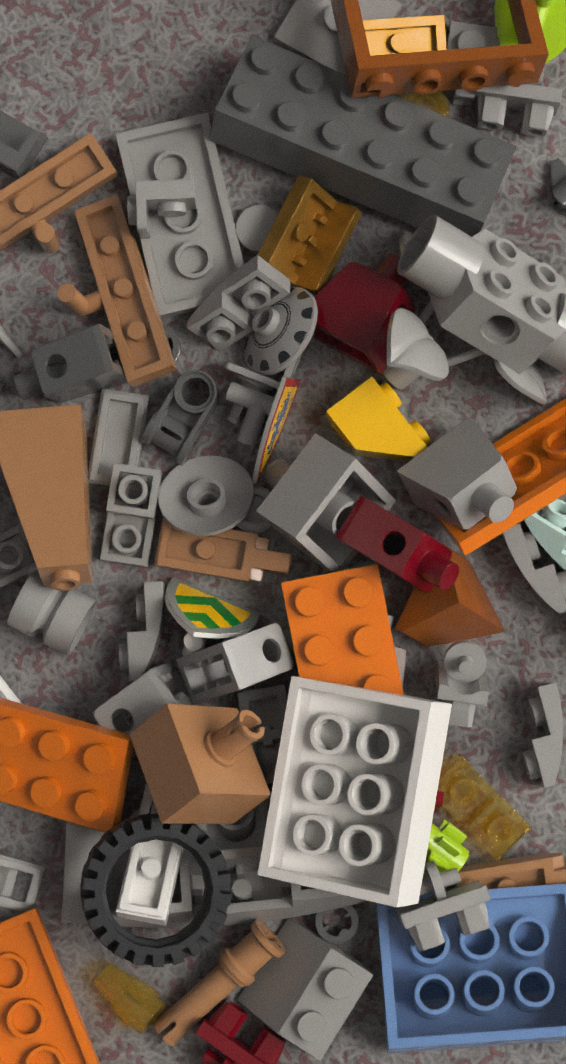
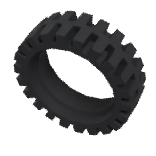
M158 813L137 815V817L117 823V826L105 832L98 843L94 844L82 870L80 896L84 915L90 929L108 950L121 959L130 961L132 964L164 967L165 964L172 963L176 965L185 962L184 959L191 955L195 957L203 951L202 948L208 942L212 943L218 935L219 927L224 925L228 916L226 912L231 904L232 896L230 892L231 877L223 854L215 842L196 825L161 823ZM157 839L174 842L192 854L201 867L205 888L202 905L189 925L175 935L151 939L135 936L118 924L109 910L106 888L109 872L121 854L135 844Z

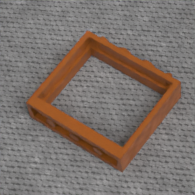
M331 0L351 97L378 96V98H383L388 95L405 93L427 95L443 90L464 89L475 91L483 87L506 85L519 87L520 84L538 83L549 53L535 0H507L518 40L516 45L370 56L358 0Z

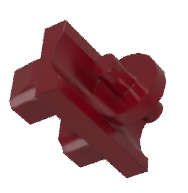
M229 999L224 1001L210 1018L205 1015L195 1032L196 1035L225 1054L224 1058L207 1048L200 1059L205 1064H235V1062L237 1064H276L286 1040L265 1025L251 1046L237 1038L235 1035L247 1019L248 1013Z

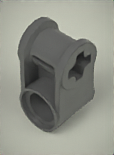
M190 370L183 373L176 380L164 403L157 409L142 435L141 442L146 445L150 443L157 445L174 455L176 463L183 466L199 442L204 427L219 402V390L213 378L200 370ZM197 382L206 384L210 388V395L204 404L192 406L185 402L184 393L189 385ZM168 430L169 432L181 438V440L178 441L175 438L164 433L163 431Z

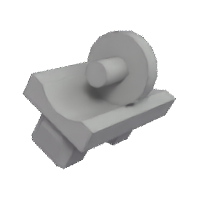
M541 73L538 83L520 84L519 87L510 85L483 87L482 89L475 90L472 104H477V128L492 131L502 130L506 109L523 111L521 133L527 136L543 138L547 133L553 115H556L561 104L563 89L542 86L544 73Z
M459 640L452 643L445 652L444 661L437 660L435 674L437 699H442L441 702L452 704L449 725L472 727L475 706H487L489 689L485 670L487 666L486 655L480 645L470 640Z
M432 860L425 863L424 871L426 878L422 879L420 896L430 892L433 896L419 900L418 904L394 908L399 923L404 929H408L417 948L420 951H425L445 943L437 918L455 913L460 931L464 936L488 929L489 922L485 902L490 901L491 898L487 886L482 885L479 880L445 891V887L461 882L457 868L439 873L435 862Z

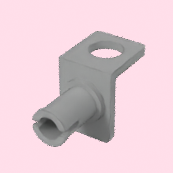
M302 354L286 368L283 377H294ZM227 361L225 365L226 369L239 374L238 378L242 380L240 385L261 393L268 394V391L274 392V389H278L281 381L267 375H261L252 369L234 362ZM233 403L226 420L239 424L245 407Z

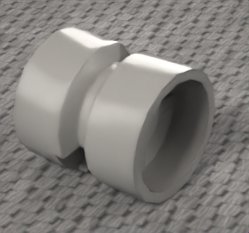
M34 570L14 602L7 625L30 637L41 633L43 634L45 645L69 656L77 646L94 612L97 601L75 589L63 593L52 587H44L39 572Z

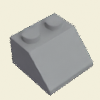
M288 918L277 935L286 953L281 958L273 957L254 975L255 981L250 986H245L237 1001L276 1033L321 1061L373 977V972L370 967L334 944L324 940L320 935L295 919Z

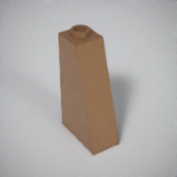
M81 404L0 411V466L43 586L67 591L78 588L80 584L93 583L87 434Z

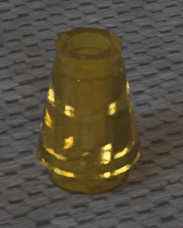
M112 962L100 972L92 984L99 990L101 996L127 1030L133 1028L140 1035L152 1025L153 1021L159 1017L166 1007V1003L159 998L161 992L123 969L118 968Z

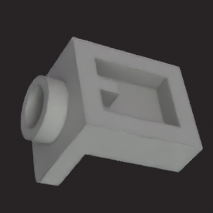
M194 179L135 181L136 196L127 197L129 225H137L140 238H150L149 211L157 210L158 215L162 217H179L186 215V209H197Z

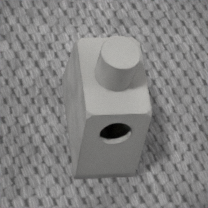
M470 416L397 470L412 502L417 507L460 530L470 529L484 517H488L495 523L502 522L509 517L514 507L511 497L515 494L517 487L502 455Z
M273 623L176 659L191 702L195 705L241 690L293 669L294 662L292 657H295L290 628L282 630L280 625ZM224 661H225V664H226V666H227L228 672L226 671V669H225V667H224Z
M169 662L150 669L92 713L98 722L95 725L130 734L167 703L193 704L185 683ZM126 710L133 716V725L126 718Z

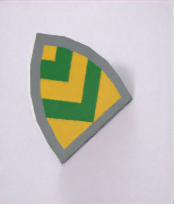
M172 577L168 583L164 595L167 609L176 622L187 631L184 637L183 656L204 649L208 638H231L248 633L256 625L261 615L258 612L175 577Z

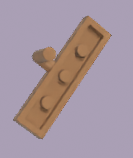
M92 133L87 134L0 190V252L32 232L46 253L52 254L57 252L60 247V241L54 228L47 221L118 177L117 171Z
M117 193L75 210L76 219L99 290L83 296L72 284L66 283L61 285L57 291L59 300L77 316H86L105 308L127 382L132 387L177 371L132 226L128 223V214L123 199Z

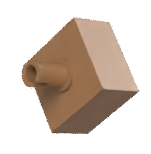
M167 703L129 734L161 823L233 824L271 796L251 745L253 742L261 739L265 731L264 727H258L255 731H251L262 723L255 713L249 710H242L239 713L237 708Z

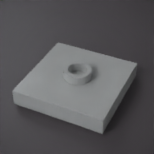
M296 0L276 32L274 42L295 54L347 75L331 0ZM358 0L362 20L396 18L402 9V4L396 0Z

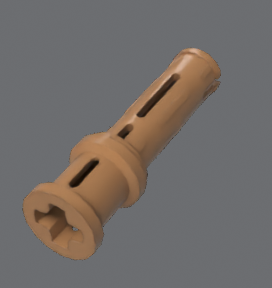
M256 919L250 925V933L233 948L225 947L218 957L219 964L162 1016L153 1021V1027L158 1035L172 1022L176 1023V1026L162 1038L164 1042L170 1046H175L180 1038L220 1001L226 998L238 985L241 987L250 986L255 981L254 975L273 957L281 958L286 953L281 941L262 921Z

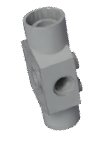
M435 214L428 216L418 226L406 244L398 263L397 272L429 293L439 325L519 374L540 359L566 375V283L564 277L556 273L548 264L538 262L517 249L511 241L500 238L487 229H483L471 237Z

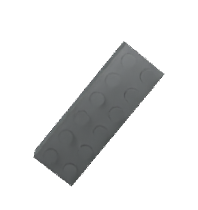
M251 36L214 110L210 141L293 176L298 177L300 175L311 178L324 189L417 228L428 216L435 214L471 237L481 231L517 147L396 95H388L383 98H378V96L352 98L347 75L255 36Z

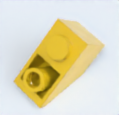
M372 376L326 411L325 418L354 455L409 462L428 448L427 445L432 442L427 432L415 419L408 423L397 409L402 405V402L390 385L384 382L379 386Z

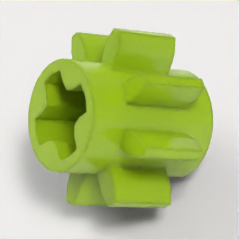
M445 819L440 822L438 827L432 823L425 863L433 860L439 873L457 868L459 872L469 856V850L461 845L467 838V835Z

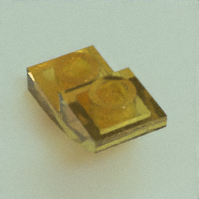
M458 752L441 768L438 791L444 792L443 807L496 861L501 859L532 827Z

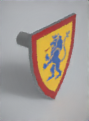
M282 377L275 397L231 382L228 388L226 400L248 408L237 441L255 447L265 417L268 415L255 463L252 480L254 484L258 483L276 447L302 380L300 378Z

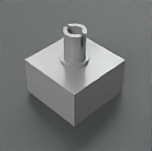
M315 433L291 465L284 459H276L268 466L265 471L264 482L273 489L256 512L296 549L333 573L345 570L357 554L356 550L335 537L360 495L387 511L391 509L396 500L356 458Z

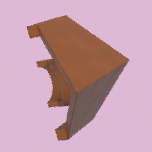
M450 549L452 551L450 560L459 566V574L455 583L447 590H441L434 586L428 593L415 587L395 627L399 632L427 647L505 632L469 560Z

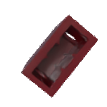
M392 253L388 255L376 272L357 262L348 263L314 297L318 306V318L312 337L381 375L387 368V332L392 313L398 308H404L415 314V306L402 286L406 278L397 272L400 257Z
M361 495L335 537L425 593L430 592L434 586L441 590L449 589L455 583L459 574L458 564L450 560L452 557L450 549L422 530ZM390 534L389 538L387 539L386 543L384 544L385 538Z

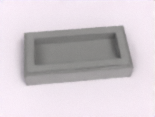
M102 389L88 471L89 484L110 487L114 463L139 467L143 444L141 438L145 431L150 396Z

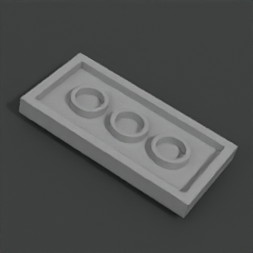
M208 112L116 134L130 196H136L135 181L194 179L197 209H186V215L179 217H162L158 215L157 210L149 211L150 238H140L152 292L161 319L196 311L202 302L225 279L244 265L216 144L210 141L212 127Z

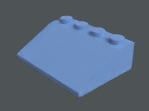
M566 884L488 889L491 898L490 901L485 902L489 922L488 929L464 936L460 931L455 913L437 918L445 943L425 951H420L417 948L408 929H404L399 923L394 909L397 907L376 903L387 1054L566 1041ZM432 893L421 895L419 900L433 895Z

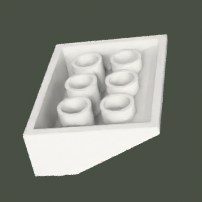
M291 676L257 875L393 907L418 904L452 704Z

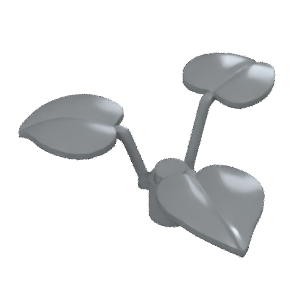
M406 230L400 233L399 246L401 255L413 235L412 232H407ZM430 300L419 317L404 308H398L392 313L387 332V368L383 374L392 385L399 389H404L420 376L434 381H442L448 376L450 366L487 354L474 348L446 358L444 351L434 341L433 337L429 335L424 325L434 311L432 301ZM494 359L497 371L510 385L541 405L547 404L543 377L536 362L519 374Z

